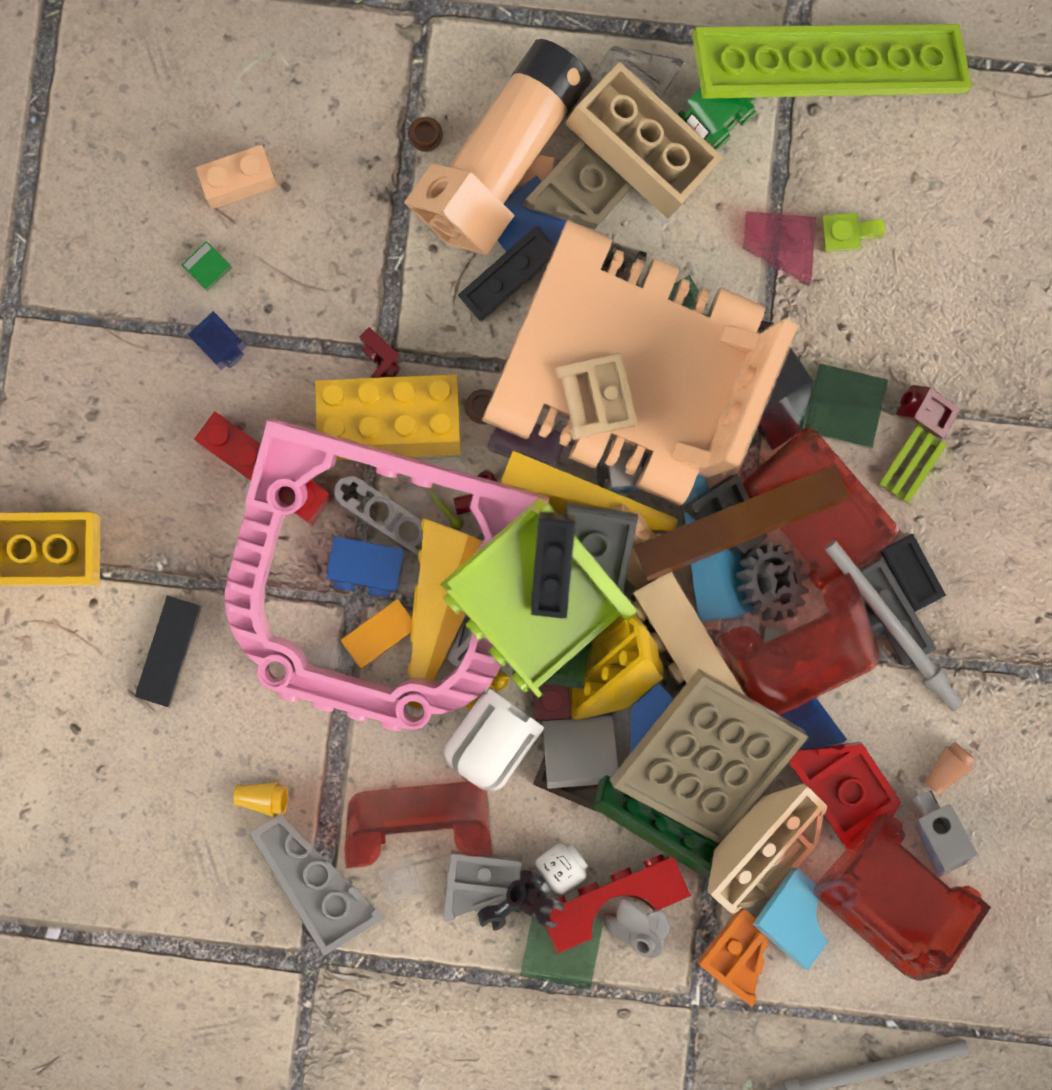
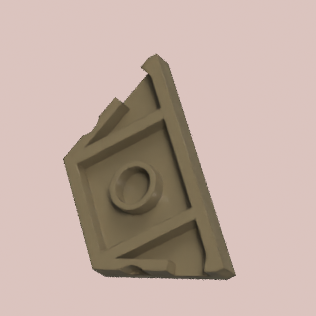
M580 139L525 199L522 205L527 209L565 221L570 220L595 230L633 186Z

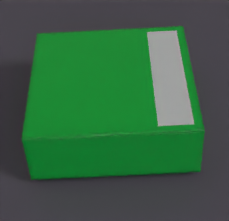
M207 241L182 264L183 268L206 291L211 289L232 268Z

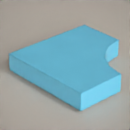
M791 868L752 925L804 970H809L828 942L820 931L816 918L817 902L823 890L799 868Z

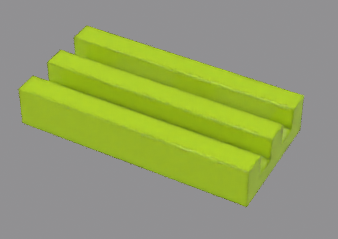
M917 425L878 485L906 504L910 503L947 444L937 440L934 435L923 431V428ZM919 437L924 440L895 486H893L889 481ZM930 445L935 448L905 494L901 491L902 487Z

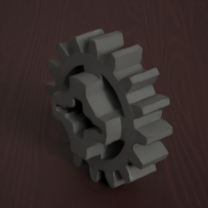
M766 544L747 552L748 558L742 559L739 562L744 570L736 573V577L743 580V585L738 586L737 591L745 592L746 595L742 600V604L751 603V614L762 613V621L773 619L774 622H778L798 614L797 608L804 606L806 603L801 595L809 593V589L802 585V581L808 579L807 574H800L799 569L803 565L802 561L794 563L792 560L794 552L791 550L783 553L784 549L781 544L774 547L771 544ZM779 601L782 603L781 605L773 604V602L776 603Z

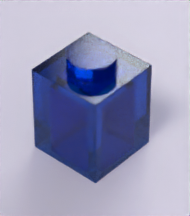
M214 311L188 334L192 341L220 370L226 366L232 368L244 356L242 351L246 348V345Z

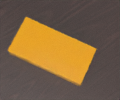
M396 599L340 641L360 669H363L411 634L412 618L401 602Z

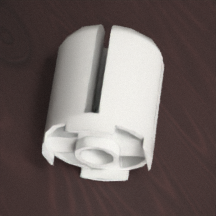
M487 688L445 745L444 756L452 769L459 772L460 775L480 789L497 791L507 782L544 727L493 690Z

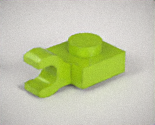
M858 213L822 216L825 253L860 250V239L883 238V234H885L884 219H874L859 223Z

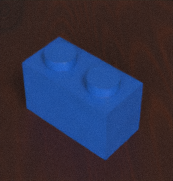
M334 536L326 579L334 581L333 588L354 592L355 586L369 588V595L389 598L390 592L398 593L406 552L401 548Z

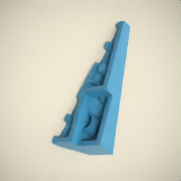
M697 475L686 501L681 505L684 525L695 520L684 511L683 506L709 489L702 476ZM727 549L690 564L695 612L701 622L734 618L751 612V603L742 604V600L746 597L745 592L737 591V587L743 585V580L736 577L737 572L744 570L739 563L742 560L740 554L735 555Z

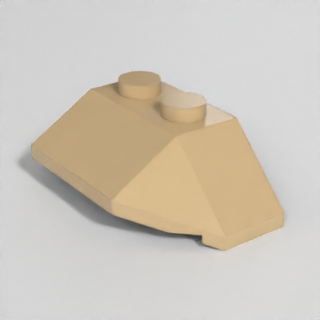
M805 784L762 796L715 848L707 892L731 914L739 912L742 908L752 907L770 900L791 868H798L816 848L827 805Z

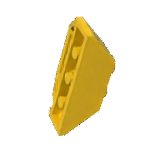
M636 614L627 621L620 616L591 642L580 663L577 677L572 678L568 686L573 720H581L626 709L663 679V665L660 661L658 646Z

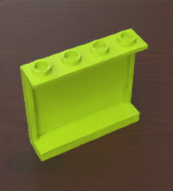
M541 498L533 502L440 583L447 592L443 597L444 601L456 614L462 610L468 616L470 621L465 625L479 641L486 637L493 645L488 650L501 667L508 663L515 671L511 676L512 680L524 693L531 689L538 698L542 695L538 687L619 616L627 621L637 612L575 536L567 619L530 615L539 512L556 513Z

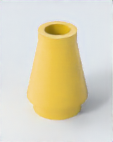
M278 781L252 785H236L233 803L234 806L244 807L275 817L277 814H284L286 812L288 788L287 786L280 785Z

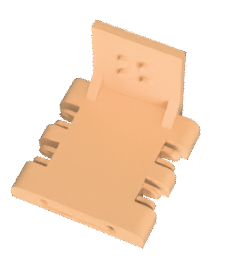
M567 220L482 421L521 438L528 439L541 409L545 408L548 411L538 435L546 438L553 428L556 415L559 414L568 418L566 427L561 432L559 443L567 447L571 439L570 429L573 426L562 379H558L556 368L621 353L637 425L576 439L568 458L595 468L601 459L609 438L612 437L614 440L607 454L605 464L613 466L619 458L623 443L635 448L627 461L626 473L633 475L643 453H649L635 487L679 506L683 505L697 475L709 478L740 466L798 324L783 319L761 334L757 333L766 307L722 287L717 290L707 316L702 315L710 295V290L703 288L696 297L693 310L686 308L681 304L689 291L690 281L683 278L673 300L670 301L668 297L678 276L679 268L656 258L651 261L641 287L636 286L644 266V261L637 259L632 264L627 281L615 276L623 262L624 252L616 250L607 272L601 270V267L611 246L612 239ZM586 373L576 375L587 424L596 423L597 419Z

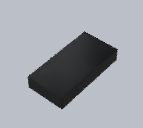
M913 533L880 550L914 612L946 596Z

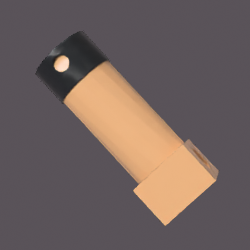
M536 39L513 71L511 79L450 165L447 167L431 164L404 203L447 245L487 255L515 216L504 205L505 201L564 117L568 116L593 80L589 70L575 55L562 46L549 40Z

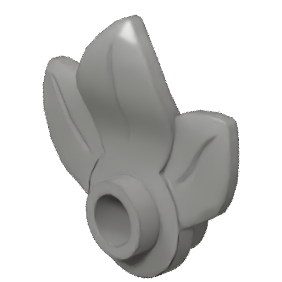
M624 897L617 908L616 914L608 913L604 916L605 924L612 935L622 942L631 944L638 954L648 958H655L663 951L665 937L670 932V923L663 910H655L647 914L628 897Z

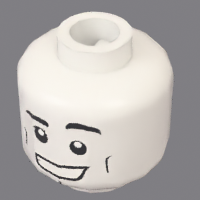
M557 843L536 860L535 866L539 872L538 875L545 880L544 885L539 886L546 893L553 891L558 896H565L585 881V869L588 867V864L572 843L568 847L563 843Z

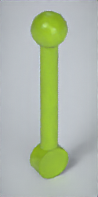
M421 486L450 520L451 528L455 530L462 529L464 525L463 520L460 517H455L432 488Z

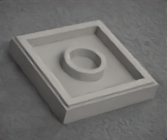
M613 716L590 717L581 720L542 721L548 789L598 785L600 779L606 775L612 777L618 770Z

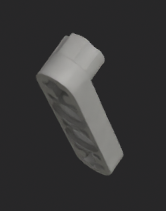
M346 476L333 485L331 492L334 498L333 503L337 507L345 509L418 558L419 551L415 546L423 538L421 519L357 477ZM352 485L355 488L354 492L357 494L356 500L351 498L347 502L342 499L344 492L340 490L341 486L348 487ZM366 492L372 495V498L364 504L361 513L356 507L361 504L366 496ZM375 502L384 503L389 510L388 517L383 522H376L369 515V508ZM410 521L417 526L418 535L414 541L407 542L400 537L399 527L403 522Z

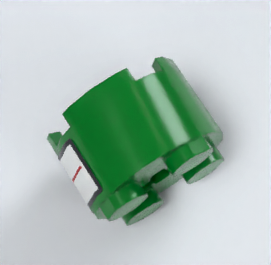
M700 87L687 101L691 105L687 113L681 110L677 115L715 150H718L731 138L729 134L731 129L738 123L744 126L757 113L754 106L757 99H702Z

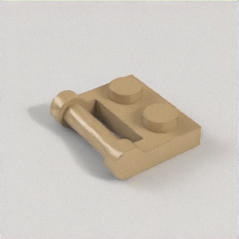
M621 353L556 368L557 377L562 379L572 421L573 428L570 429L572 440L637 425ZM584 373L587 375L597 422L587 424L576 378V375Z

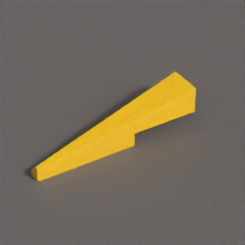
M512 451L500 482L548 496V504L556 513L564 514L566 502L611 510L616 509L623 503L632 512H639L650 530L669 532L675 529L678 521L673 516L515 451Z
M423 518L421 522V529L423 530L422 549L418 552V562L420 563L418 585L415 586L410 641L413 642L411 662L408 663L407 673L410 675L409 679L421 678L434 681L466 615L462 610L456 614L444 601L443 597L447 592L440 583L477 552L482 540ZM417 701L407 703V705L420 709L422 706Z

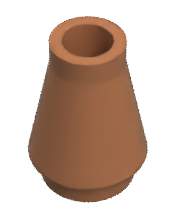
M953 742L949 748L945 746L931 773L924 782L937 794L941 795L947 788L973 770L971 766L976 759L959 744Z

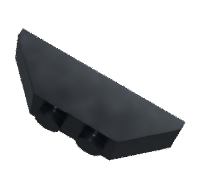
M761 321L757 333L761 334L775 325L774 322ZM790 346L756 425V428L772 451L802 432L813 383L812 378Z

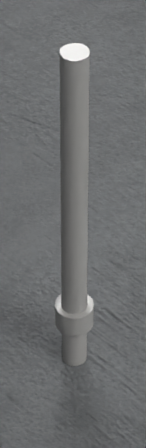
M833 540L827 544L824 549L925 676L923 681L932 692L937 691L951 711L960 708L963 702L948 684L949 678L940 667L936 668L839 543Z
M964 1039L801 1081L798 1078L783 1081L784 1085L766 1090H826L969 1054V1049Z

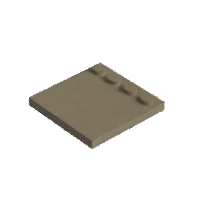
M698 669L613 774L610 781L614 788L720 844L808 739V735L804 729Z

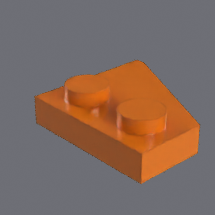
M742 908L732 916L697 963L752 1007L756 1001L755 990L758 976L762 974L764 965L763 954L764 950L768 947L769 939L752 925L756 918Z

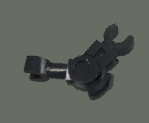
M521 870L520 880H516L509 885L506 900L499 905L482 908L477 915L480 926L484 927L491 922L495 931L505 926V918L513 911L518 913L523 911L530 917L536 918L539 924L555 928L556 923L551 920L550 913L553 908L563 911L565 906L558 900L547 898L548 893L535 886V884L544 885L545 880L543 877L529 870Z

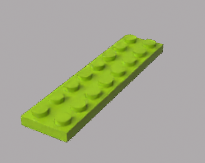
M960 24L696 27L692 33L702 99L966 94L972 88Z

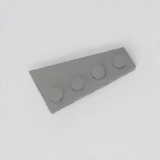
M281 814L249 833L323 956L385 918Z

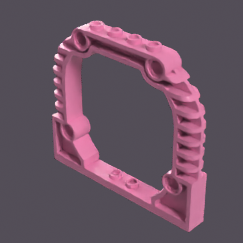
M270 419L267 421L245 502L247 506L225 588V610L230 630L243 649V652L254 663L259 664L257 676L260 683L270 690L279 692L278 697L298 702L299 698L313 702L312 706L314 708L332 712L334 708L347 712L349 718L358 721H367L368 718L382 722V727L393 731H402V728L420 729L428 723L432 714L448 713L475 700L492 683L501 667L488 652L493 645L486 637L479 641L472 634L468 651L461 665L442 681L437 683L427 679L411 678L402 681L395 688H391L308 664L305 653L297 644L274 636L264 611L265 585L284 516L294 513L305 504L308 493L305 484L319 473L335 466L337 456L377 467L376 473L387 477L397 478L398 473L411 476L410 482L419 486L431 488L432 483L473 494L470 509L476 517L485 537L478 550L538 498L548 503L549 497L291 423ZM282 486H288L295 492L296 498L293 504L288 505L280 500L279 490ZM275 661L283 664L286 670L285 677L278 678L273 676L269 669L270 663ZM410 701L419 702L424 708V714L419 717L410 715L407 712L406 704Z

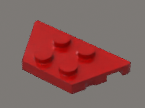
M861 742L798 750L788 763L801 783L808 786L827 805L826 814L823 816L856 866L862 869L868 862L866 858L875 842L880 841L884 834L887 821L894 816L900 806V799Z

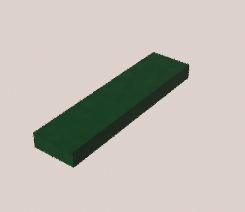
M606 775L599 780L593 804L595 810L706 879L710 877L713 854L718 846L717 843L614 788L610 781V776Z

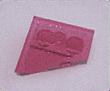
M746 211L743 249L756 257L767 260L769 265L779 271L782 269L797 278L801 284L810 286L816 217Z

